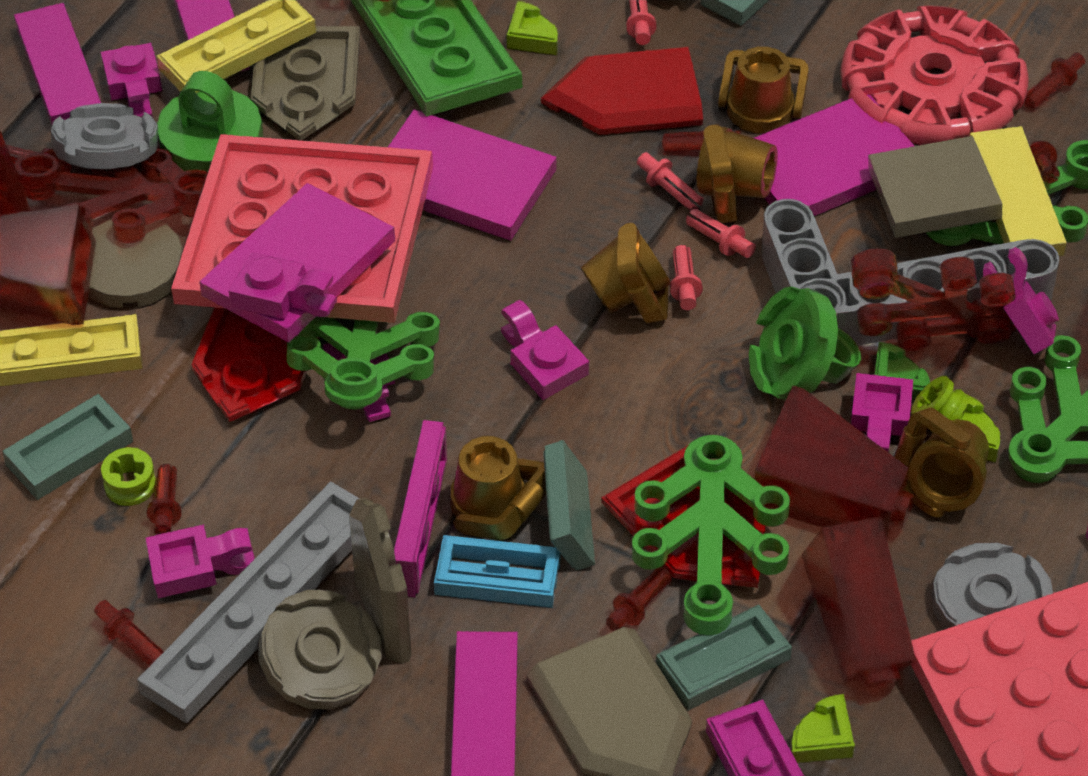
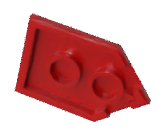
M689 47L584 57L541 97V104L556 112H560L562 109L583 120L582 126L599 135L703 125L702 103Z
M226 308L213 309L191 364L192 371L229 422L300 390L307 371L293 369L287 364V341Z
M687 446L601 497V503L633 536L645 528L660 530L700 501V487H697L672 503L668 515L659 521L643 520L636 514L634 509L636 488L646 481H659L662 483L684 467V453ZM724 488V502L761 534H765V526L756 521L753 515V508L730 490ZM648 498L644 500V502L649 504H657L661 502L659 499L656 498ZM699 532L668 554L667 561L662 567L674 579L697 581ZM723 534L721 584L758 588L760 572L753 566L752 558ZM652 545L644 546L648 552L659 550V548Z

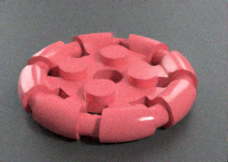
M918 6L916 11L902 13L898 9L869 22L858 31L857 40L849 42L843 54L840 71L842 87L850 92L848 99L852 98L865 113L881 124L886 121L898 126L901 132L915 145L969 137L970 133L1004 128L1012 121L1014 117L1013 111L1022 107L1029 86L1026 62L1018 58L1020 54L1019 48L1003 30L986 19H982L979 22L967 17V11L944 6ZM911 32H919L921 36L911 38ZM934 68H939L944 70L946 73L931 74L926 71H930ZM870 94V96L877 102V104L873 102L867 95ZM902 105L912 111L908 115L899 111L898 108Z

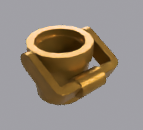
M758 46L746 51L733 50L726 57L718 107H727V115L732 123L742 130L752 133H767L789 124L792 117L801 119L809 77L808 65L802 59L787 57L786 53L771 47ZM734 65H737V66H736L735 75H734L733 84H732V87H731V81H732V76H733ZM790 73L800 74L795 100L794 93L791 90Z
M709 125L704 129V141L701 146L697 166V188L699 193L711 196L717 221L722 224L737 221L735 196L758 198L768 196L775 179L778 161V151L774 144L735 133L730 128L719 125Z
M633 223L624 224L619 229L618 236L580 268L610 313L634 302L647 324L666 320L668 317V286L671 282L655 254L639 233L637 226Z
M926 408L912 414L908 425L903 429L894 456L895 463L890 474V482L893 488L933 517H942L945 511L964 510L976 502L986 483V462L989 450L987 437L975 424L960 419L949 420L934 408ZM929 428L934 433L924 443L926 429Z
M481 436L470 440L459 453L456 475L451 484V509L456 517L453 521L455 528L465 535L494 540H504L511 537L546 495L544 462L517 458L513 446L504 439L495 436Z

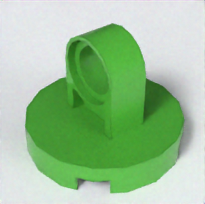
M209 71L194 72L189 77L179 96L172 99L161 111L157 122L159 145L167 154L168 162L174 168L191 175H208L220 134L263 137L262 120L258 107L246 95L232 90L224 79Z
M792 286L785 287L772 296L762 309L756 321V324L764 326L760 336L759 346L750 344L749 348L750 372L757 388L764 393L772 394L786 401L803 399L813 392L821 381L829 383L843 381L861 361V352L855 341L846 332L838 328L836 311L829 298L809 288L799 289Z

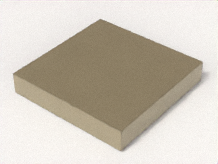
M973 136L868 155V169L895 238L1002 218V201Z

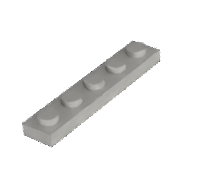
M330 481L137 679L140 694L187 724L259 648L258 640L269 615L275 610L276 606L288 596L305 590H314L352 551L349 514L356 500L360 498Z

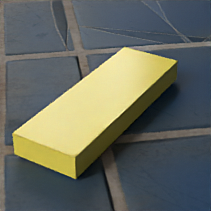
M268 0L157 55L158 69L180 92L189 77L197 71H209L225 79L316 33L315 19L296 0Z
M1022 126L970 133V136L974 137L1002 201V218L995 221L1003 242L1009 243L1025 239H1038L1052 245L1059 256H1064L1067 242Z
M137 314L0 331V386L143 369Z

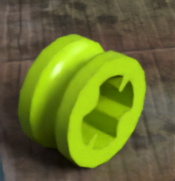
M940 376L930 382L919 393L912 405L911 413L914 414L926 408H934L949 420L959 419L967 407L969 396L961 389L953 391L954 383L947 376Z
M126 447L115 450L104 459L101 473L105 493L112 502L124 506H133L148 500L154 493L156 488L152 458L145 451ZM136 472L134 473V480L122 481L124 480L123 473Z

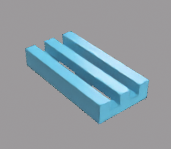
M443 535L434 580V593L441 596L553 608L554 590L557 585L561 553L556 547ZM452 558L486 561V564L452 561ZM509 564L545 568V571L509 567Z

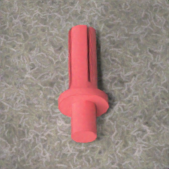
M629 0L631 16L626 21V30L631 37L635 38L639 45H646L650 42L651 35L656 31V20L653 15L648 13L647 0H639L640 12L637 0Z
M648 152L643 153L638 158L637 165L648 173L646 183L649 186L655 187L660 185L689 211L699 209L669 183L671 181L697 204L702 206L704 199L671 171L672 162L664 158L658 162Z
M693 209L689 212L696 219L719 231V234L687 215L686 224L718 242L719 250L722 254L731 256L737 252L745 258H750L754 254L756 245L745 239L743 227L736 224L727 227L698 209Z
M679 245L672 251L675 278L670 284V294L680 302V307L683 310H692L696 307V299L701 295L703 286L700 278L694 275L691 249L686 247V245Z

